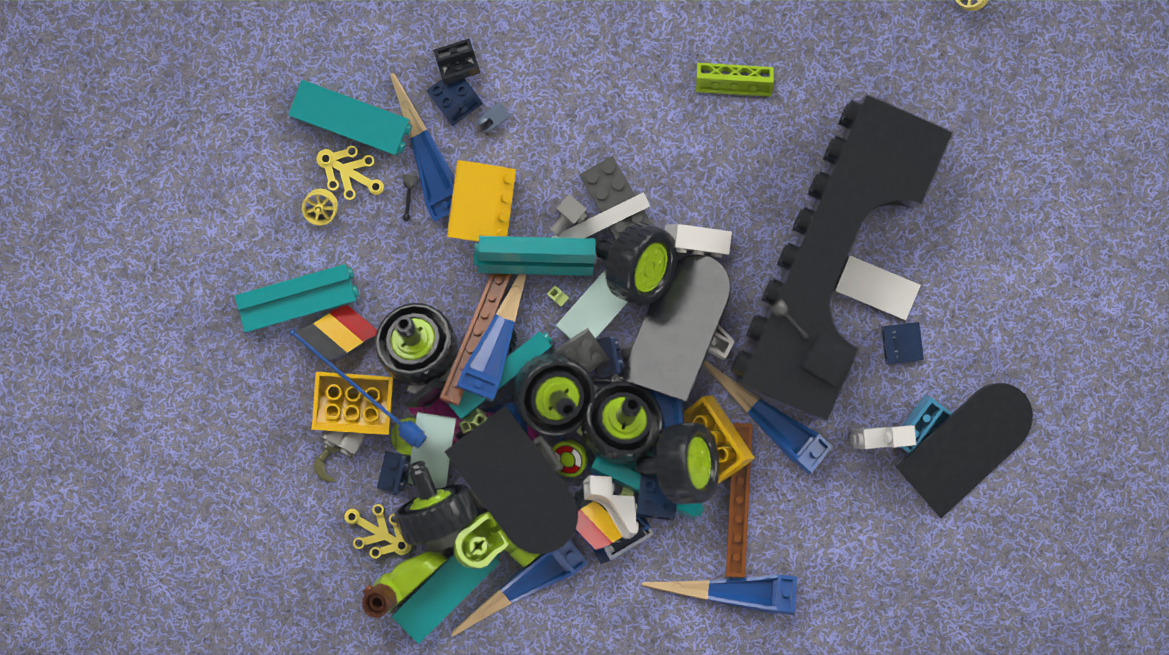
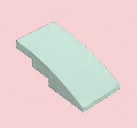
M604 270L555 327L569 339L586 328H589L594 337L597 338L627 304V301L611 293L606 283Z
M418 412L416 425L425 432L427 439L418 449L415 446L412 447L410 464L423 460L426 463L425 466L429 470L435 488L446 487L450 459L444 451L453 444L456 418ZM409 471L408 483L413 484Z

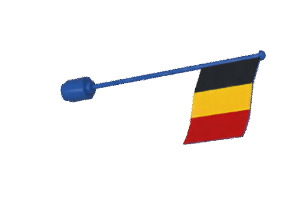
M348 305L342 306L309 326L297 331L294 329L290 331V336L293 335L397 423L399 425L398 430L400 431L398 435L410 446H415L418 449L427 439L425 432L410 420L401 423L330 362L348 354L367 340L376 337L377 329Z
M560 435L556 436L560 441L564 440ZM587 464L586 468L590 471L591 467ZM590 471L594 476H599L598 474ZM593 501L578 511V522L575 531L594 550L607 547L622 537L606 508L600 503ZM636 517L639 525L638 530L641 528L647 530L649 524L646 525L640 517Z

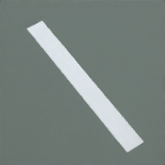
M643 192L581 224L563 231L559 237L555 235L551 238H586L650 207V204Z

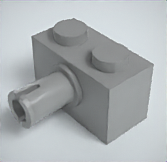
M569 194L556 208L561 217L550 230L559 237L569 224H581L587 217L585 214L587 209Z

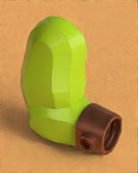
M426 551L418 556L402 561L391 572L384 573L373 585L370 584L362 591L364 594L362 599L364 612L370 617L381 618L406 599L448 559L441 552Z

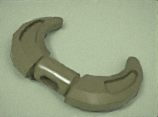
M325 445V449L319 455V458H315L314 469L320 479L334 482L335 479L328 476L325 471L324 461L331 452H338L341 448L335 445L333 448Z

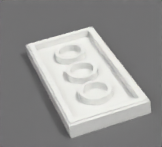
M849 256L835 291L906 320L921 285Z

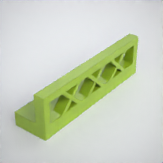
M697 63L695 92L772 97L774 67ZM701 70H709L711 73H701ZM728 71L730 74L726 75L721 72ZM747 72L749 75L742 76L740 73ZM759 74H769V77H761Z

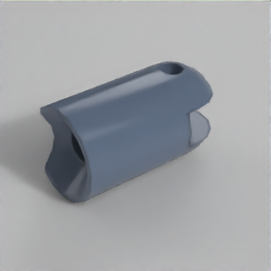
M498 102L478 118L477 126L489 119L491 123L481 131L487 133L511 115L503 104Z

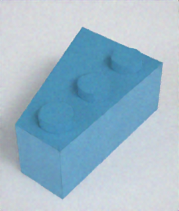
M924 395L902 425H913L915 427L916 445L901 446L900 448L907 453L913 451L952 413L930 396Z

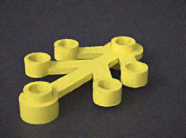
M349 146L346 150L335 153L328 149L321 150L316 160L320 167L325 168L328 178L327 187L330 190L335 191L339 188V182L335 180L333 168L340 171L345 189L344 197L347 200H353L356 197V192L352 189L349 177L367 186L373 195H380L384 191V184L380 180H370L353 170L364 166H373L375 160L371 155H366L360 160L342 164L337 160L348 156L352 158L357 156L358 149L355 146ZM354 148L356 150L355 154L350 155L349 149ZM325 155L329 156L328 162H323ZM370 157L372 158V163L368 165L365 163V160ZM332 181L337 183L335 188L330 187ZM376 183L379 184V189L377 191L373 190L372 188L373 185ZM348 191L353 192V196L351 198H348L346 196Z
M376 504L372 508L379 527L360 517V513L356 509L346 511L344 518L347 523H356L375 534L364 538H355L353 546L356 549H361L364 545L383 540L391 543V545L381 548L373 547L370 550V556L375 559L383 554L394 551L399 555H405L411 550L412 545L405 543L404 549H400L398 546L404 540L397 524L391 520L395 513L389 517V522L394 527L395 536L388 532L383 505ZM376 506H380L382 508L381 513L375 512ZM350 513L355 514V520L349 519ZM360 539L363 542L362 546H357L356 540ZM373 549L379 551L378 556L372 554Z

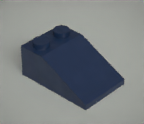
M640 517L646 525L649 524L646 518ZM649 525L647 530L639 529L637 534L631 539L621 537L609 546L599 550L593 549L600 564H603L653 536L654 532Z

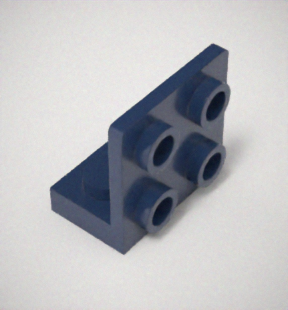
M465 78L445 85L441 79L427 90L429 96L452 126L483 104Z
M919 322L881 326L885 364L924 359Z
M613 336L596 339L609 357L608 361L596 368L598 378L621 374V369H624L622 358L617 356V351L620 350L618 339H614Z
M385 451L377 489L393 492L394 495L404 491L406 480L403 477L404 473L408 472V466L410 465L408 456Z
M641 476L636 517L673 521L676 518L677 504L668 500L664 495L658 477Z

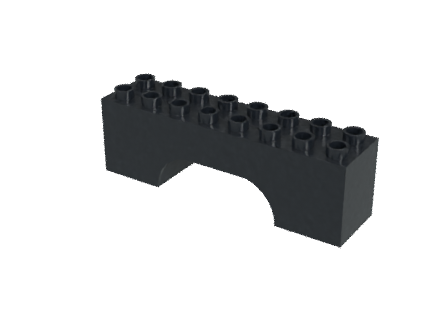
M867 94L859 102L851 99L841 114L838 125L845 127L846 131L843 137L835 135L834 139H831L822 160L831 163L827 173L820 171L815 175L807 195L815 198L812 209L804 207L803 210L799 211L792 227L793 231L800 234L796 245L792 243L785 244L777 262V266L785 269L780 281L774 278L770 280L761 301L770 304L765 317L759 314L754 315L746 333L747 337L754 339L749 353L739 350L730 370L739 375L736 383L826 421L830 417L859 348L846 341L838 332L830 311L831 293L865 217L875 208L886 205H899L912 209L923 203L953 134V131ZM782 299L786 303L788 316L804 333L809 334L808 340H802L801 334L784 316L778 317L770 311L778 301ZM822 331L856 351L835 388L800 368Z

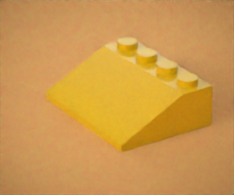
M457 160L447 237L474 242L479 241V236L507 237L516 169Z
M316 372L312 430L389 435L390 417L338 373ZM345 374L387 411L392 413L395 381L393 377Z
M713 395L703 396L684 411V423H701L714 436L720 462L718 484L755 459Z

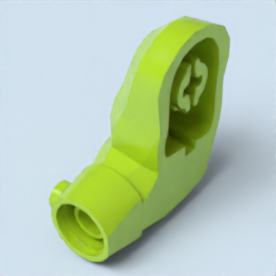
M489 511L475 518L458 534L454 543V555L457 561L464 567L471 569L487 566L503 550L509 552V555L522 567L527 566L540 555L526 552L513 544Z

